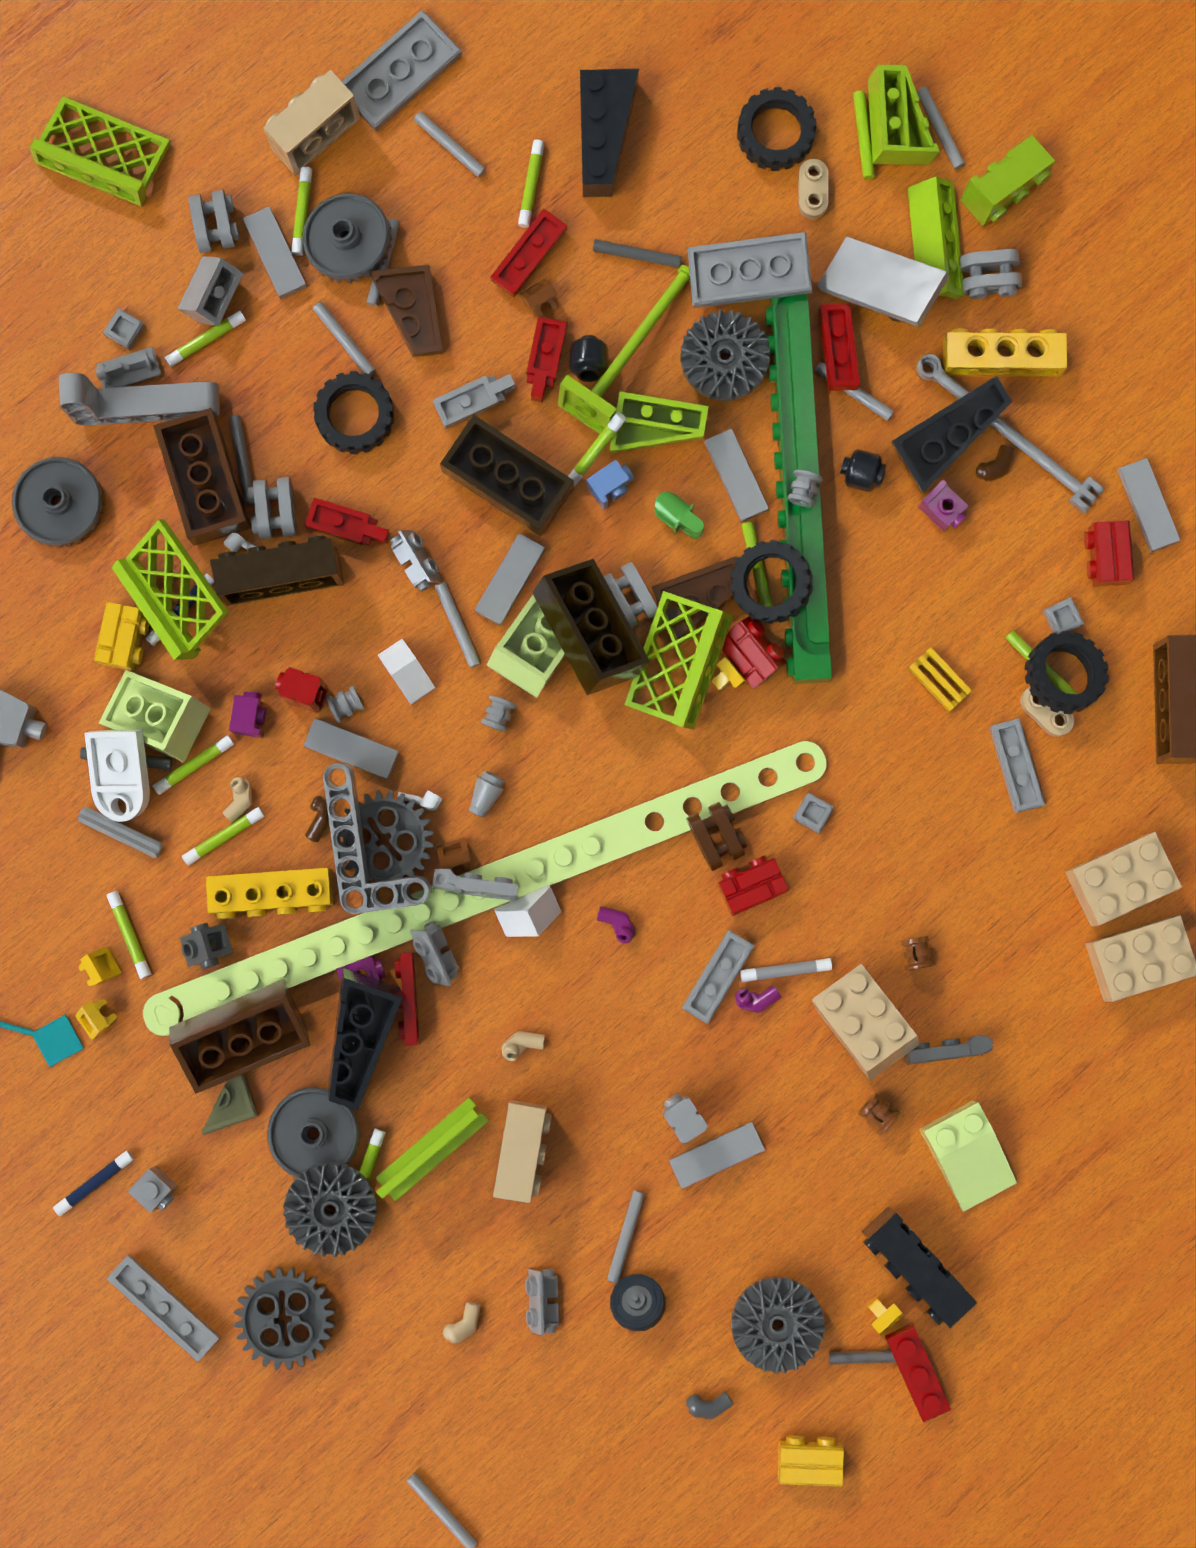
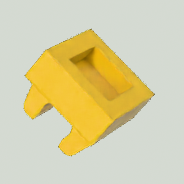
M725 657L717 664L722 672L711 680L718 690H722L730 683L735 688H739L747 682L728 657Z
M108 947L88 953L80 959L79 970H86L90 977V980L86 982L88 986L98 985L122 973Z
M105 999L88 1002L75 1015L91 1040L102 1035L117 1017L115 1013L108 1017L102 1016L100 1009L106 1006L107 1001Z
M878 1299L868 1306L877 1317L871 1325L881 1336H884L905 1316L895 1304L886 1309Z

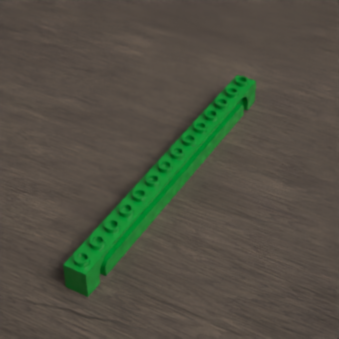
M807 294L770 298V307L765 308L766 325H771L772 335L767 336L768 349H770V354H773V364L769 365V382H775V393L771 394L770 397L771 412L777 413V423H772L773 441H778L779 452H774L775 470H780L781 480L776 481V498L782 499V510L778 511L777 519L778 528L784 529V540H779V542H785L798 550L808 562L813 575L812 594L809 595L807 605L799 610L800 613L797 616L789 618V628L785 629V646H791V658L786 659L787 676H792L793 684L829 682L832 678L831 657L829 654L830 641L820 483L816 485L818 492L816 496H813L812 500L815 502L813 507L799 506L787 500L788 495L792 494L793 491L791 484L797 478L793 475L794 470H805L819 475L809 303L807 301ZM785 561L786 569H781L782 587H787L789 599L796 588V574L793 567Z

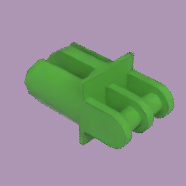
M669 491L662 492L657 496L654 513L658 519L674 530L673 534H676L680 529L693 539H697L702 535L704 523L692 513L694 504L690 506L676 494Z

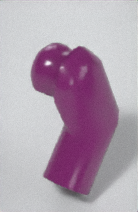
M600 906L597 921L612 924L617 940L620 943H629L635 936V928L628 914Z
M773 985L761 994L748 991V989H740L735 995L737 1006L743 1010L755 1013L764 1011L781 998L780 993Z

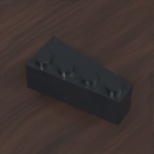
M639 69L580 70L583 197H612L629 119L638 87Z
M997 376L891 442L921 493L1013 402Z
M342 968L328 1083V1098L330 1102L358 1110L401 1003L402 993L400 987Z
M887 1207L861 1231L867 1237L863 1243L875 1256L881 1252L888 1260L884 1266L896 1279L902 1276L909 1283L905 1289L917 1302L923 1299L931 1307L926 1312L939 1326L944 1322L951 1328L977 1302L957 1279L943 1267L940 1260L922 1244L921 1239L903 1223L904 1220L894 1210Z

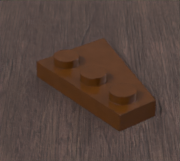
M429 265L370 271V276L412 357L442 354L443 348Z
M737 556L652 586L657 604L659 605L662 593L665 591L717 609L734 596L730 588V584H732L730 576L731 571L736 566L734 563ZM670 600L666 613L669 620H672L683 613L678 602ZM685 605L686 608H687V610H690V609L693 608V607H690V606ZM700 610L691 615L694 627L705 619L709 613ZM685 619L672 626L677 639L690 630Z

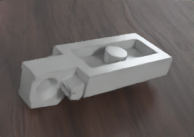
M511 374L496 380L494 375L490 377L483 376L432 401L445 429L471 418L473 415L476 416L498 406L499 403L505 401L504 395L515 390L516 385Z
M435 869L433 889L515 901L518 897V884H512L513 880L509 878L495 877L494 881L482 880V875L474 873H464V877H458L454 875L451 869Z

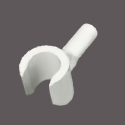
M231 533L224 541V545L236 553L241 546L246 550L258 547L246 541L237 533Z
M428 790L423 798L403 793L405 794V801L410 802L414 799L417 805L429 811H435L442 801V798ZM398 792L397 799L402 794V792Z

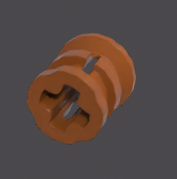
M928 936L901 941L902 945L906 946L904 957L905 959L908 958L909 962L905 970H915L935 965V962L930 961L929 954L932 953L931 948H927Z
M875 1093L864 1104L858 1114L861 1117L866 1116L869 1119L868 1123L870 1125L879 1127L878 1133L882 1135L895 1122L900 1111L889 1109L890 1105L886 1101L882 1103L879 1100L880 1096Z

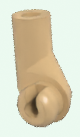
M242 777L232 779L230 788L233 789V802L222 812L232 823L252 804L251 785L248 780Z
M523 1031L515 1032L502 1045L503 1058L507 1061H514L527 1047L543 1050L545 1035Z
M466 1302L463 1320L456 1324H447L443 1330L444 1338L453 1344H457L474 1334L477 1328L481 1305Z

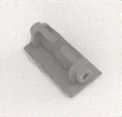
M153 347L96 364L97 369H95L103 388L125 387L162 375Z
M413 530L398 531L399 535L390 540L392 544L390 548L401 565H405L409 561L412 562V565L404 571L414 588H418L422 592L430 587L429 583L441 582L442 578L438 573L440 571L439 567L427 555L420 535Z
M432 921L424 925L425 931L410 930L414 939V948L421 955L426 966L425 972L427 977L433 984L451 986L450 980L458 977L457 971L459 967L450 949H446L442 953L440 952V949L448 945L441 926L436 925V922Z
M551 1268L542 1269V1272L528 1269V1277L525 1281L526 1293L529 1296V1309L526 1312L527 1325L530 1328V1332L538 1335L555 1333L556 1327L559 1326L558 1303H547V1298L558 1297V1275H555L554 1269Z

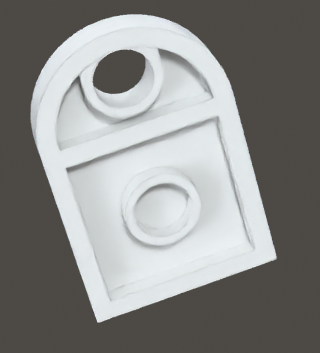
M96 730L85 732L91 792L96 807L104 816L113 821L123 822L138 817L146 809L150 797L143 730ZM119 798L126 803L127 809L125 813L118 807Z

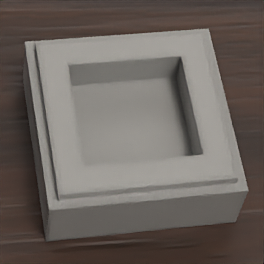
M118 308L103 334L130 350L145 325Z
M1071 597L1042 611L1053 633L1059 634L1062 631H1071L1084 624Z
M808 792L792 819L819 834L834 807Z

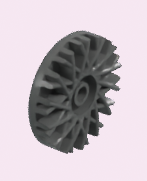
M343 193L327 198L311 212L303 230V247L307 258L323 277L325 275L331 281L335 279L338 283H341V280L352 283L353 279L356 282H360L359 277L364 275L369 278L370 271H376L379 263L384 265L383 259H388L389 257L387 249L392 247L390 241L393 238L390 234L391 227L388 219L374 201L359 194Z
M719 310L717 314L713 311L705 318L704 315L701 316L700 321L696 320L693 327L687 330L681 346L680 361L686 380L698 393L713 400L732 401L750 394L764 379L769 365L770 349H768V338L764 337L765 332L760 331L758 323H753L751 317L748 319L742 317L741 312L734 314L733 310H730V313H723V310ZM720 354H727L730 356V358L728 360L721 359Z
M51 457L32 464L21 474L13 490L12 509L18 525L32 539L40 544H46L48 547H51V545L62 548L63 545L71 547V543H81L82 538L87 539V534L91 530L95 531V525L100 524L99 516L101 513H104L102 506H105V502L102 500L103 491L95 476L81 463L69 458ZM61 498V501L54 505L55 499Z
M311 1087L297 1090L286 1096L276 1106L270 1117L267 1130L270 1152L277 1164L294 1177H297L305 1169L323 1162H339L348 1165L356 1154V1149L360 1143L359 1135L361 1130H359L360 1122L357 1120V1113L352 1108L330 1102L327 1088ZM311 1128L318 1129L319 1137L317 1139H312L309 1136Z
M339 1162L315 1164L305 1169L295 1178L286 1194L283 1205V1216L286 1219L285 1227L289 1228V1235L295 1237V1243L297 1245L302 1244V1249L304 1250L306 1248L312 1250L313 1255L321 1253L322 1257H325L326 1254H333V1257H337L338 1254L345 1255L347 1251L351 1249L354 1251L358 1245H362L373 1229L377 1215V1200L374 1189L360 1171L347 1164ZM333 1205L336 1208V1212L327 1211L325 1206Z
M773 1276L752 1283L741 1293L732 1311L731 1330L739 1352L756 1368H761L763 1371H773L775 1374H778V1372L787 1373L788 1370H798L799 1366H805V1362L810 1358L813 1359L814 1353L819 1351L820 1342L824 1339L825 1319L816 1297L807 1287L791 1278ZM776 1319L783 1321V1327L779 1330L772 1328V1323Z

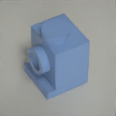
M614 460L586 479V486L604 510L608 507V500L610 498L615 501L628 491L627 487L629 482L634 480V476L625 464L620 466L617 460Z

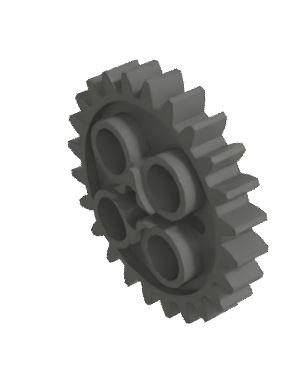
M380 790L376 791L374 800L368 793L364 794L365 803L362 804L359 801L362 828L368 829L371 833V841L365 845L370 882L372 879L384 881L405 878L404 875L406 874L409 877L416 876L413 870L415 867L421 870L425 869L420 860L422 858L431 859V856L425 852V848L434 847L433 843L426 841V837L433 835L434 831L425 830L424 827L431 822V819L421 820L420 818L425 809L421 808L415 811L413 808L416 800L413 799L406 804L404 803L405 794L402 793L396 800L394 799V792L389 790L386 798H383ZM345 809L344 811L348 815L351 809ZM386 809L392 810L396 818L394 824L389 827L384 826L380 821V815ZM369 817L373 818L383 834L390 833L392 835L389 842L400 853L402 861L396 859L386 844L379 845L378 841H380L381 837L367 821ZM345 829L341 833L340 837H343L342 843L345 846L351 847L355 842L353 832ZM404 833L410 834L414 839V845L408 851L401 849L398 844L399 837ZM379 852H385L390 858V864L386 869H380L375 864L374 859ZM349 860L350 862L346 865L345 870L355 868L354 877H356L359 873V866L355 861Z
M282 1266L277 1268L276 1276H273L270 1270H266L264 1272L265 1281L256 1276L253 1279L256 1288L250 1285L244 1288L249 1297L240 1296L237 1300L244 1305V1308H238L234 1311V1314L242 1317V1320L234 1324V1327L243 1328V1332L237 1336V1340L247 1339L248 1343L244 1346L243 1350L246 1351L251 1348L255 1350L252 1360L257 1359L260 1355L263 1356L264 1367L271 1360L274 1361L275 1370L280 1368L282 1362H285L287 1369L291 1370L294 1360L303 1367L305 1365V1355L313 1361L317 1357L314 1348L322 1352L326 1348L321 1339L330 1340L332 1337L326 1331V1328H333L335 1326V1322L329 1320L328 1316L333 1315L336 1310L327 1308L326 1305L333 1298H323L322 1293L327 1287L326 1285L319 1288L315 1287L318 1279L317 1276L310 1281L306 1280L307 1270H304L299 1276H296L295 1267L293 1266L289 1269L287 1275L284 1274ZM281 1290L285 1292V1314L292 1317L287 1323L290 1340L289 1346L285 1344V1322L278 1319L283 1313L280 1297ZM293 1293H301L305 1297V1307L297 1308L292 1304L291 1296ZM263 1297L273 1299L275 1302L274 1311L267 1312L261 1307V1299ZM298 1324L307 1326L310 1332L309 1338H298L295 1334V1326ZM272 1328L276 1330L279 1336L278 1342H268L264 1337L265 1329Z

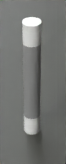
M831 958L740 970L741 982L832 970Z

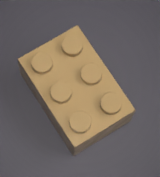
M329 70L325 75L317 76L312 81L310 88L303 94L295 95L288 103V107L280 114H273L267 120L266 126L263 129L272 151L294 175H297L301 171V167H306L361 118L353 93Z
M1156 832L1145 834L1065 871L1091 927L1100 926L1182 888Z
M1181 915L1168 917L1085 943L1104 1002L1117 1001L1196 976V960Z
M862 964L812 999L816 1011L870 1081L920 1045L917 1034Z
M515 1100L509 1102L493 1197L530 1203L532 1196L538 1197L542 1175L536 1174L537 1165H543L547 1144H541L542 1135L549 1133L552 1114L546 1113L547 1106Z

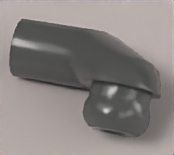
M726 1391L712 1401L702 1400L698 1394H693L686 1400L689 1413L693 1417L714 1419L734 1405Z

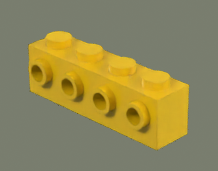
M330 868L206 877L208 913L217 914V919H234L235 913L247 912V917L266 916L265 910H277L278 915L296 914V908L308 907V913L326 912V906L334 905L332 869Z

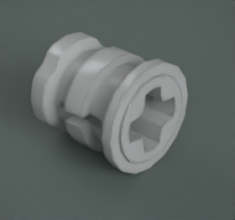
M794 470L793 475L797 478L791 484L793 491L792 494L788 495L787 500L799 506L813 507L815 502L812 499L818 492L816 485L821 483L823 478L809 471Z
M353 685L349 687V691L345 693L340 691L337 693L338 696L334 698L329 695L326 696L328 705L338 723L341 722L342 716L347 714L349 717L354 715L353 711L357 709L359 711L364 710L363 704Z
M489 695L492 703L490 707H486L485 712L487 716L481 720V723L506 733V722L512 718V715H510L511 709H517V705L503 698Z

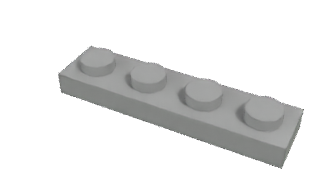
M131 1254L127 1255L107 1278L111 1284L197 1362L204 1357L221 1337Z

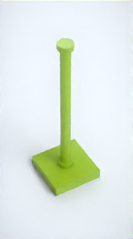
M681 265L679 267L676 278L592 391L569 375H566L560 383L557 406L598 434L603 431L616 414L617 408L601 397L688 281L691 282L688 266Z

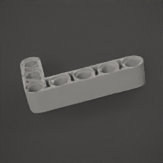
M65 373L59 375L60 408L77 425L94 426L169 421L208 408H212L216 416L220 415L219 385L214 382L97 389L84 374Z
M346 764L330 765L323 774L339 897L343 909L349 913L357 914L416 906L424 903L429 899L432 887L430 882L422 876L370 882L354 771ZM338 768L346 773V781L342 786L336 785L332 780V774ZM340 799H345L350 803L351 810L347 816H341L336 810V805ZM345 829L352 831L355 836V842L351 847L345 846L341 842L340 836ZM348 860L355 861L359 866V873L356 877H351L345 872V864ZM413 882H418L424 887V895L420 899H415L410 895L409 887ZM383 886L391 888L394 893L393 901L390 903L383 902L379 897V891ZM358 891L362 894L364 898L362 906L355 907L350 903V892Z

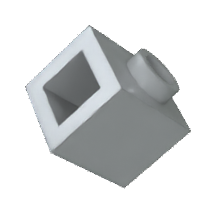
M154 1166L144 1173L128 1193L151 1213L158 1208L163 1211L175 1198L172 1193L179 1186L158 1166Z

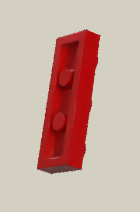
M543 208L490 276V280L514 298L566 232L567 225Z
M821 304L819 318L828 391L858 390L860 379L850 304Z
M400 953V960H395L396 979L401 978L402 1000L398 1009H403L404 1020L398 1023L399 1039L405 1040V1046L419 1045L414 953Z
M913 1323L884 1335L922 1421L926 1422L951 1411Z

